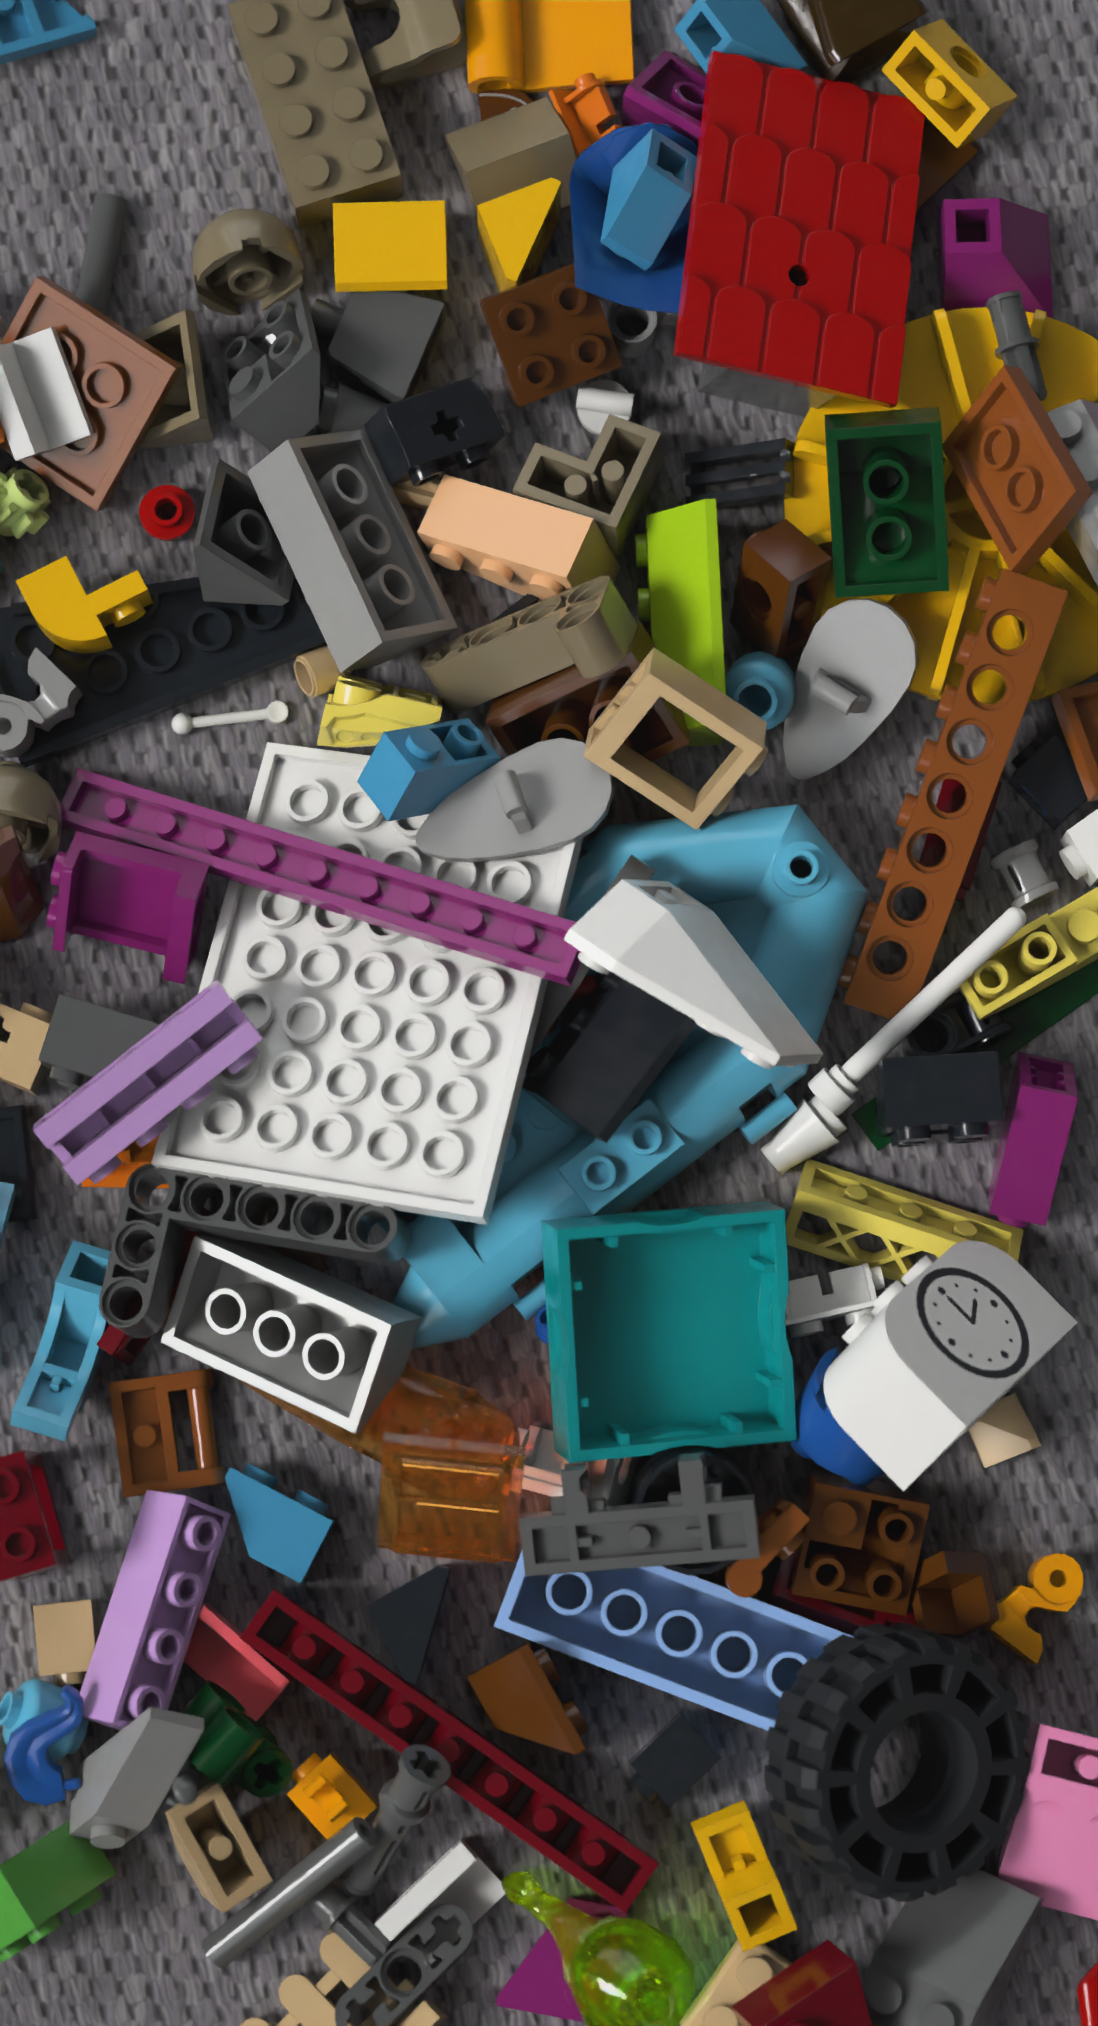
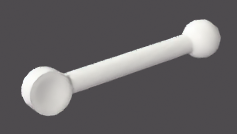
M274 701L268 705L267 709L191 717L186 713H179L173 717L171 725L176 733L182 735L189 733L192 728L269 720L271 723L279 725L287 720L289 710L285 703Z

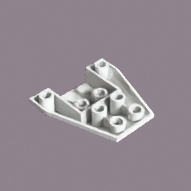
M622 879L569 929L564 938L565 941L581 951L578 959L586 966L602 974L608 975L611 971L691 1017L706 1031L719 1037H725L741 1046V1053L747 1059L763 1068L772 1069L773 1066L793 1068L794 1065L817 1064L823 1055V1052L714 911L669 881Z

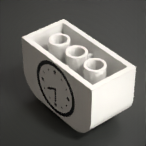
M972 1240L962 1241L949 1248L935 1262H932L926 1255L921 1258L902 1277L901 1280L907 1285L906 1287L896 1280L873 1302L874 1308L871 1313L875 1316L874 1319L868 1313H865L845 1332L842 1338L849 1345L826 1370L823 1383L824 1395L833 1417L843 1430L903 1491L1007 1394L1078 1323L1014 1258L988 1243Z

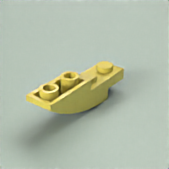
M1098 887L1051 915L1046 913L1022 927L959 987L979 1020L1032 996L1098 959Z

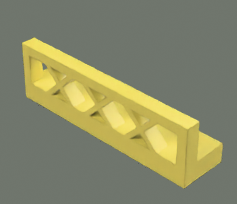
M807 1159L795 1198L786 1220L787 1245L852 1267L868 1263L870 1268L880 1266L883 1277L894 1281L898 1280L903 1284L905 1283L901 1280L902 1277L913 1267L908 1255L925 1251L936 1255L938 1259L949 1248L962 1241L972 1240L988 1243L1003 1250L1018 1262L1024 1232L1023 1229L811 1159ZM804 1211L825 1218L833 1230L817 1235L799 1229L797 1226ZM870 1233L881 1237L887 1248L871 1253L860 1249L853 1237Z

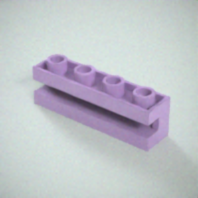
M215 980L38 1120L33 1126V1132L47 1149L50 1148L63 1163L64 1170L77 1186L88 1177L96 1184L122 1163L117 1154L133 1141H136L140 1147H143L164 1131L168 1125L162 1118L181 1104L188 1111L205 1099L214 1090L209 1084L210 1080L226 1068L233 1075L255 1059L260 1053L255 1045L263 1038L219 981Z
M146 1490L80 1691L85 1706L83 1718L121 1731L149 1707L168 1710L231 1516L230 1513L185 1495Z

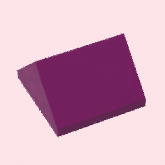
M664 50L627 86L623 95L622 122L628 126L641 125L648 122L668 124L672 129L690 139L698 147L707 73Z

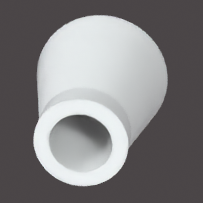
M816 1096L808 1102L803 1098L796 1107L797 1111L787 1118L772 1139L761 1148L766 1158L782 1175L795 1165L839 1143L840 1140L837 1137L847 1129L840 1117L832 1113Z

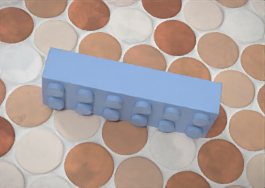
M523 1552L520 1554L494 1624L496 1628L767 1731L769 1727L774 1728L779 1709L776 1706L784 1690L790 1691L793 1684L799 1678L796 1675L798 1670L811 1657L817 1659L824 1653L823 1647L843 1634L854 1637L754 1598L737 1596L725 1587L693 1575H685L666 1569L663 1566L525 1576Z

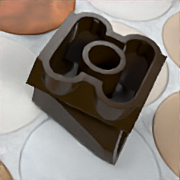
M776 0L785 14L788 27L798 35L813 59V65L817 74L823 79L835 82L851 83L887 63L911 32L919 28L915 20L929 12L921 0Z

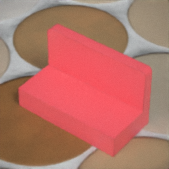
M208 1602L203 1603L184 1662L205 1681L210 1680L229 1692L243 1705L247 1715L258 1721L294 1678L241 1640L242 1632Z

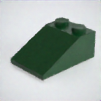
M939 407L825 415L835 598L950 591L942 427Z

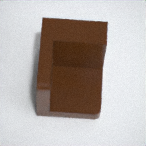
M943 1550L917 1563L910 1597L918 1627L948 1638L961 1639L998 1621L999 1612L985 1553Z

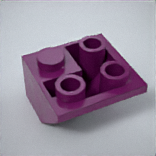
M1001 198L944 199L937 220L941 309L944 308L945 311L961 308L987 307L986 302H988V299L997 294L1007 291H1020L1023 296L1022 302L1025 311L1035 313V310L1038 309L1046 311V316L1053 318L1049 215Z

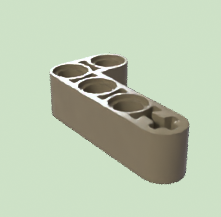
M607 575L599 576L447 641L425 656L421 662V667L448 711L459 713L574 664L585 679L600 676L624 660L633 641L638 624L611 578Z

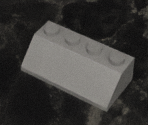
M365 429L287 439L247 471L259 501L269 518L281 548L288 559L305 600L315 617L340 673L380 665L447 635L458 628Z
M201 1234L194 1236L160 1343L356 1434L362 1431L404 1372L422 1317L259 1243Z

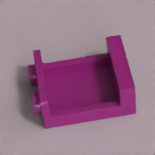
M76 831L68 852L59 851L57 853L51 873V884L59 886L58 894H54L52 897L46 921L47 927L55 929L53 950L65 952L71 936L79 934L164 955L165 962L162 979L185 984L199 947L210 864Z

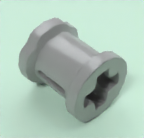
M1030 839L1011 847L990 861L994 870L1001 871L1014 897V901L1011 903L1012 907H1019L1022 910L1034 906L1060 891L1056 881H1049L1035 853L1038 849L1035 839Z

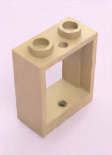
M653 647L588 730L583 757L697 830L710 814L718 817L725 810L735 791L733 786L743 773L748 777L752 776L764 761L768 752V748L764 746L767 722ZM660 696L736 746L699 792L623 744Z

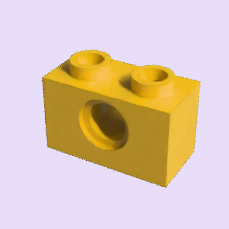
M943 19L914 29L881 69L956 148L985 136L1018 97Z

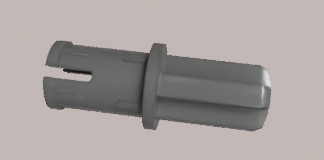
M1007 291L997 294L986 302L999 345L995 349V356L997 359L1003 360L1004 365L1021 368L1041 402L1046 399L1047 390L1036 354V349L1039 348L1040 342L1037 337H1032L1022 302V293L1020 291Z
M331 1882L304 1905L324 1924L323 1932L326 1935L335 1932L368 1966L372 1967L392 1948L391 1941L357 1908L360 1900L356 1896L349 1898Z

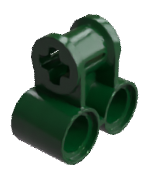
M207 1680L181 1712L182 1714L204 1718V1730L188 1756L189 1760L203 1774L221 1786L226 1787L232 1781L251 1795L259 1798L272 1797L279 1794L288 1786L292 1778L293 1766L290 1758L278 1747L276 1737L268 1727L247 1715L243 1705L218 1684Z

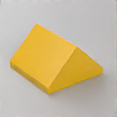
M551 177L477 205L478 242L499 292L534 278L561 218V181Z
M445 200L333 203L335 292L447 289V217Z

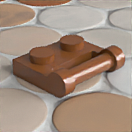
M201 1369L109 1383L123 1498L143 1496L146 1494V1490L171 1492L226 1484L225 1476L227 1471L226 1466H220L209 1388L215 1386L213 1369ZM187 1390L197 1470L180 1472L170 1392Z
M777 1498L758 1518L762 1550L760 1558L735 1560L730 1565L714 1572V1578L718 1585L729 1589L740 1597L753 1596L762 1585L761 1571L776 1556L781 1560L786 1559L805 1540L807 1535L801 1529L810 1519L794 1503Z

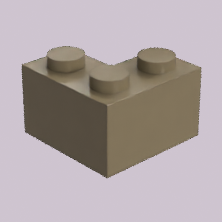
M609 414L587 461L535 442L512 489L513 495L594 518L613 555L620 557L664 464L661 433Z

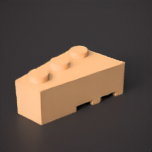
M444 474L417 531L430 552V558L440 566L455 571L462 569L523 596L532 594L539 597L538 602L599 576L607 575L614 583L620 570V566L594 518Z

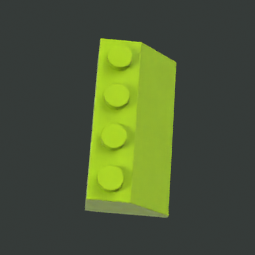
M716 498L702 499L647 515L645 533L635 534L636 567H646L647 588H637L638 622H649L650 638L660 652L726 695ZM683 712L691 737L690 743L685 746L722 745L723 737Z

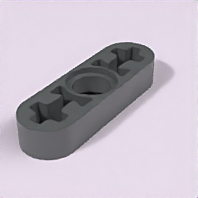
M441 1904L430 1909L340 1998L335 2009L336 2026H347L349 2024L351 2014L348 2007L355 2003L363 2008L376 1997V1992L367 1988L374 1980H377L383 1994L399 2005L393 2011H389L386 2003L383 2001L374 2010L372 2020L375 2026H393L468 1951L473 1937V1926L468 1914L462 1908L453 1904ZM440 1920L447 1925L456 1920L460 1924L457 1930V1937L460 1942L456 1946L447 1941L442 1943L432 1953V1957L441 1963L435 1969H432L426 1956L420 1950L410 1946V1944L418 1938L423 1948H425L436 1936V1929L433 1926L434 1922ZM408 1958L419 1965L422 1977L414 1989L399 1991L389 1984L387 1970L397 1959Z

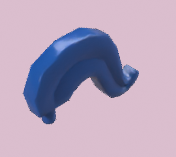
M70 1685L64 1686L61 1690L60 1696L65 1700L64 1705L25 1721L10 1734L3 1759L9 1782L24 1800L47 1806L66 1800L68 1790L79 1789L82 1785L79 1778L64 1779L62 1767L55 1763L48 1753L49 1746L72 1733L82 1723L85 1707L83 1698Z

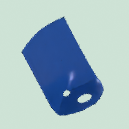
M648 122L615 129L585 149L574 161L571 170L569 194L575 287L625 306L647 311L678 313L692 195L655 261L646 271L626 258L617 256L600 241L613 167L652 128L696 157L698 147L690 139L672 129L668 124Z

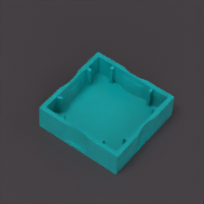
M768 1201L541 1220L554 1451L569 1463L646 1456L680 1446L698 1445L725 1448L797 1440L793 1358L789 1350L785 1328V1311L789 1294L785 1209Z

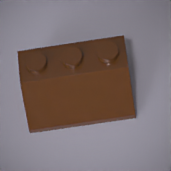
M641 622L637 623V630L626 657L610 671L594 678L585 679L574 664L494 698L486 724L506 755L510 756L537 742L556 738L582 741L586 744L590 727L653 647L657 649ZM660 696L623 744L649 761L656 760L689 744L691 737L683 711Z

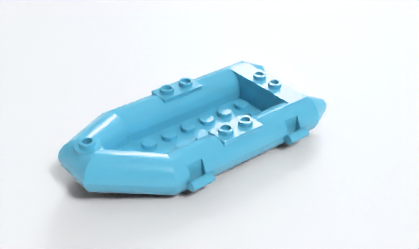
M798 804L722 812L718 817L710 814L697 830L678 818L608 825L586 842L583 838L580 849L583 857L577 861L564 919L574 922L579 921L602 899L631 855H634L656 870L650 880L669 881L714 911L812 1040L817 1044L869 892ZM590 969L587 975H596L597 971ZM568 1004L559 1015L557 1028L547 1033L535 1053L544 1046H550L562 1030L560 1028L562 1017L573 1004ZM696 1024L607 1143L569 1127L521 1089L488 1225L393 1210L408 1224L411 1232V1243L406 1254L403 1256L410 1265V1268L392 1304L422 1317L412 1349L467 1339L511 1304L516 1307L526 1321L531 1319L546 1305L545 1280L543 1279L520 1298L513 1287L541 1265H544L541 1220L629 1213L736 1128L740 1130L751 1145L755 1144L797 1111L796 1106L784 1091L806 1075L809 1064L794 1065L793 1068L786 1066H773L772 1069L763 1068L747 1059L741 1053V1046L725 1037L716 1036ZM769 1091L775 1099L745 1121L741 1110L763 1092ZM389 1221L377 1222L387 1236L390 1231Z

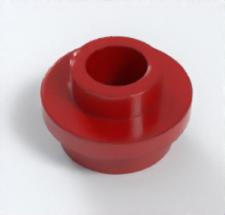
M161 485L151 489L143 497L139 507V518L144 530L153 538L161 541H174L186 535L192 528L195 521V507L191 497L183 489L173 485ZM170 503L177 507L176 515L169 520L160 519L157 516V510L162 504Z

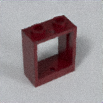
M21 1450L0 1457V1582L15 1581L72 1564L41 1453Z

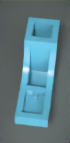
M73 1240L55 1281L52 1303L43 1336L32 1366L12 1409L10 1425L66 1442L78 1411L82 1412L103 1355L104 1350L96 1344L110 1325L102 1317L99 1309V1298L110 1251Z

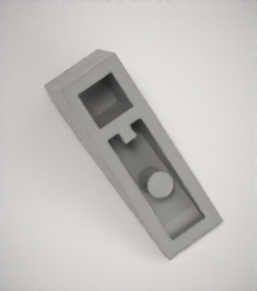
M149 1707L73 1768L72 1778H79L82 1785L79 1789L71 1790L69 1835L89 1839L90 1843L98 1848L114 1849L124 1846L147 1828L204 1730V1718Z

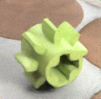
M12 467L5 475L0 472V534L3 536L14 535L17 539H20L26 531L34 535L50 519L44 511L51 503L46 484L38 475L26 469L17 470L15 467Z

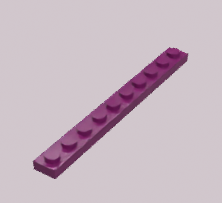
M77 768L61 802L62 827L210 864L209 873L563 985L571 987L581 964V961L578 959L581 951L564 940L569 929L576 923L568 919Z

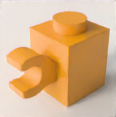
M333 1751L324 1760L316 1752L293 1771L292 1780L296 1785L287 1793V1796L326 1839H329L353 1818L361 1817L365 1819L379 1805V1802Z

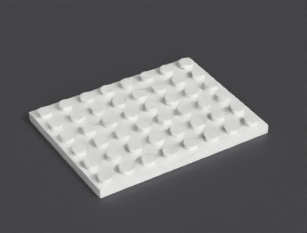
M267 742L246 820L564 918L583 838L574 843L541 853L501 860L457 862L426 856L418 848L415 837L429 814L387 821L357 782L370 755ZM229 879L198 994L215 980H218L261 1034L263 1039L255 1045L260 1053L237 1073L232 1075L226 1068L210 1080L209 1084L214 1090L196 1106L186 1111L180 1104L164 1117L163 1120L168 1126L159 1134L151 1164L156 1166L155 1168L174 1169L208 1175L211 1178L232 1179L261 1184L263 1187L284 1188L313 1193L321 1197L342 1198L371 1203L373 1206H388L393 1210L488 1225L548 979Z

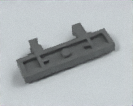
M705 1452L680 1455L678 1467L681 1491L669 1492L668 1501L606 1506L605 1497L592 1498L588 1462L564 1464V1470H561L563 1496L551 1498V1511L522 1513L519 1517L525 1576L760 1558L762 1550L756 1495L723 1497L722 1483L708 1484Z

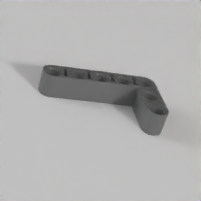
M145 1164L137 1168L130 1175L125 1187L99 1298V1309L102 1317L110 1325L131 1337L147 1338L154 1335L163 1326L167 1316L186 1231L377 1264H391L400 1260L410 1246L411 1232L408 1224L388 1206L379 1207L373 1206L371 1203L330 1196L321 1197L316 1196L317 1194L272 1186L263 1187L261 1184L220 1177L211 1178L208 1175L162 1167L155 1168L156 1166L152 1164ZM168 1184L169 1193L166 1200L156 1207H151L150 1196L157 1186ZM216 1193H223L221 1209L211 1216H204V1205L207 1199ZM278 1202L276 1218L265 1226H259L258 1215L260 1210L268 1203ZM326 1211H333L334 1222L331 1228L326 1233L314 1235L313 1223L315 1219ZM389 1221L390 1231L387 1237L381 1243L369 1245L368 1233L370 1228L377 1222ZM155 1239L156 1249L153 1256L146 1262L138 1263L137 1252L139 1247L144 1242ZM141 1295L143 1300L140 1312L134 1318L125 1320L124 1308L126 1303L131 1298Z

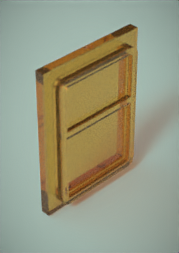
M384 1432L377 1548H386L395 1553L486 1563H498L500 1561L515 1562L526 1447Z

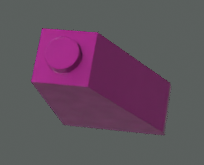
M1019 1051L1017 1053L988 1193L989 1214L998 1215L997 1218L1007 1225L1026 1228L1031 1226V1223L1046 1226L1078 1100L1073 1063Z

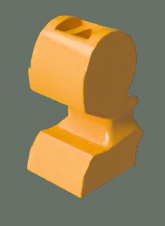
M1053 1553L1037 1558L1027 1572V1587L1023 1585L1013 1586L1006 1595L996 1601L999 1619L997 1622L986 1626L984 1630L1027 1663L1038 1664L1043 1651L1042 1635L1027 1626L1026 1616L1033 1608L1053 1612H1067L1081 1595L1083 1573L1080 1565L1074 1558L1066 1554Z

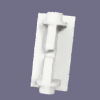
M864 1263L859 1266L829 1272L832 1294L823 1296L818 1275L789 1281L785 1328L789 1329L790 1338H800L821 1333L824 1331L822 1322L845 1317L846 1325L852 1326L865 1313H868L874 1319L875 1316L871 1311L874 1308L872 1304L877 1299L875 1290L885 1288L881 1267L870 1268L868 1263Z

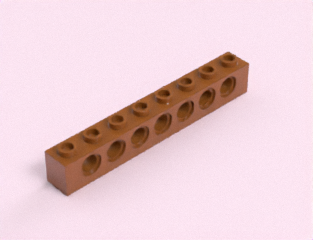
M1000 568L997 578L986 575L975 604L976 609L984 611L977 633L966 630L960 644L955 663L964 665L957 687L948 684L945 686L935 713V717L944 720L937 741L927 738L923 745L915 771L924 774L917 796L907 792L904 797L895 825L905 829L898 848L894 849L887 846L875 877L885 881L877 903L870 900L866 901L856 932L865 935L858 956L848 953L837 984L840 987L846 988L843 994L844 1003L892 1019L921 992L1069 591L1016 572H1010V570ZM1007 615L1017 617L1025 629L1023 641L1013 649L999 647L995 643L992 634L997 620ZM985 670L998 672L1005 683L1003 695L993 703L978 701L972 690L975 677ZM964 725H976L984 733L985 744L983 749L973 757L958 755L952 745L954 733ZM945 779L959 781L965 790L963 803L952 811L939 809L934 805L932 799L935 786ZM926 833L937 834L945 842L944 855L934 864L920 863L913 856L912 848L915 840ZM906 887L919 889L923 892L926 899L922 912L911 918L898 915L892 905L896 893ZM885 941L898 942L906 950L905 961L899 968L892 971L880 969L873 961L874 950Z

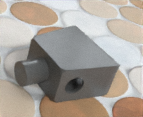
M397 291L352 292L345 309L317 298L310 310L315 333L332 340L327 351L329 368L387 404L414 395L446 320L445 304L443 302Z

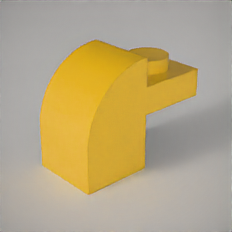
M67 556L16 580L31 613L43 633L56 645L77 653H97L113 648L103 627L114 623L115 627L128 625L145 614L144 607L153 603L138 570L86 595Z
M742 1800L690 1822L743 1952L797 1930L798 1928L778 1878L767 1857L745 1801Z

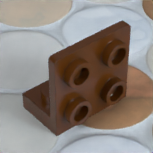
M574 263L483 298L480 302L505 371V375L500 376L508 398L518 407L623 366L598 296L575 287Z

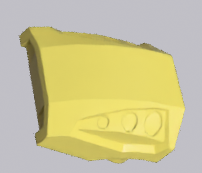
M339 674L334 693H329L327 703L325 704L317 746L343 748L376 746L382 734L386 731L439 723L443 708L441 706L442 699L439 695L389 683L383 686V684L369 679Z

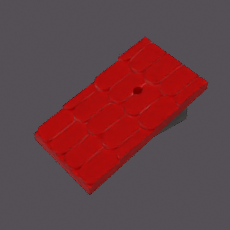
M714 50L711 52L708 60L673 356L703 363L697 392L802 417L807 415L810 408L817 409L837 395L891 409L897 406L906 326L904 325L911 275L910 257L920 181L918 172L925 115L909 99L862 89L848 82H835L807 75L793 68L772 66L754 61L743 55L726 54Z

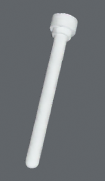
M1019 907L1007 909L842 1067L839 1064H835L830 1070L824 1067L807 1083L814 1095L832 1113L840 1116L856 1101L854 1094L860 1089L858 1082L1025 925V912Z

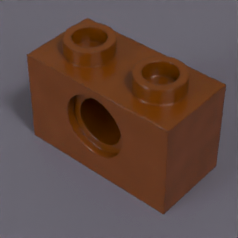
M787 519L765 531L755 532L744 542L730 623L759 649L774 655L776 658H783L807 644L815 624L820 620L832 563V557Z

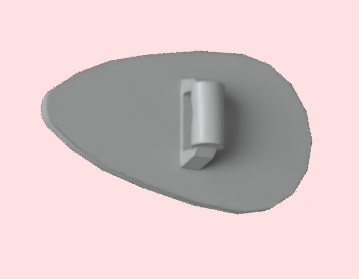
M871 598L849 599L828 609L815 624L801 655L794 678L796 686L794 704L784 720L783 747L788 772L794 778L799 780L809 779L828 771L847 759L887 719L912 685L918 667L917 641L908 622L891 606Z
M556 738L537 742L504 758L447 796L429 814L417 831L415 837L416 844L426 856L446 861L481 862L541 853L574 843L593 832L608 814L614 794L612 776L583 757L586 744L582 741Z

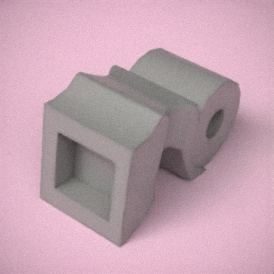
M36 647L28 660V675L40 686L38 698L35 701L27 702L0 694L1 757L14 758L27 752L33 744L35 729L39 728L49 732L54 725L62 720L73 717L75 715V706L83 696L78 687Z

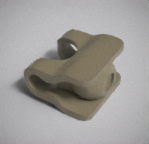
M343 0L345 6L350 10L365 12L373 9L387 8L400 14L398 28L391 38L371 47L362 58L372 86L388 88L419 77L435 75L463 67L467 64L466 31L462 21L464 17L459 0Z

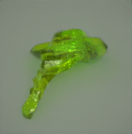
M511 1872L509 1876L504 1877L502 1888L508 1899L527 1909L550 1930L561 1953L563 1978L573 1994L586 2026H677L680 2023L696 1993L695 1968L693 1962L676 1939L643 1920L607 1916L605 1918L589 1916L583 1911L567 1904L557 1895L547 1893L530 1872Z

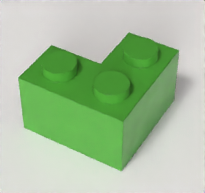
M70 1820L0 1865V1961L2 1963L61 1926L62 1922L57 1913L66 1907L73 1917L101 1899L102 1895L97 1887L116 1874L101 1848L93 1846L89 1839L69 1835Z

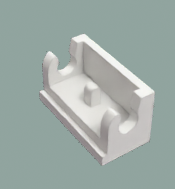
M530 1425L529 1430L517 1428L511 1441L504 1471H501L498 1482L551 1497L563 1496L561 1470H564V1464L569 1462L554 1451L553 1431ZM639 1456L587 1461L592 1498L605 1497L606 1506L626 1505Z

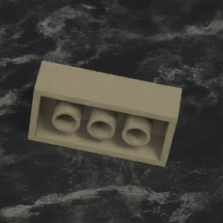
M240 0L227 4L232 31L298 228L302 229L333 219V203L387 202L403 197L402 174L343 0Z

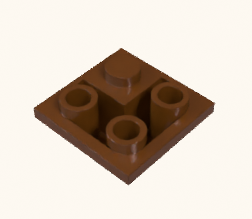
M811 1465L801 1511L810 1521L801 1529L807 1536L796 1549L791 1587L792 1594L906 1616L930 1503L875 1479L869 1485L858 1486L849 1482L845 1477L830 1472L823 1467Z
M529 1641L467 1675L495 1729L574 1755L586 1749L581 1736L590 1732L589 1727L574 1699L570 1698L562 1703L552 1684L559 1681L561 1676L544 1646L534 1651Z

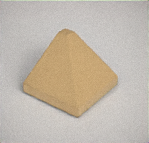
M1015 1393L1001 1398L968 1430L984 1468L1041 1446L1038 1436Z

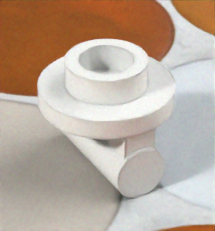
M598 380L586 387L579 386L576 401L578 418L584 428L593 434L600 435L609 414L630 421L634 394L628 393L621 384L612 380Z

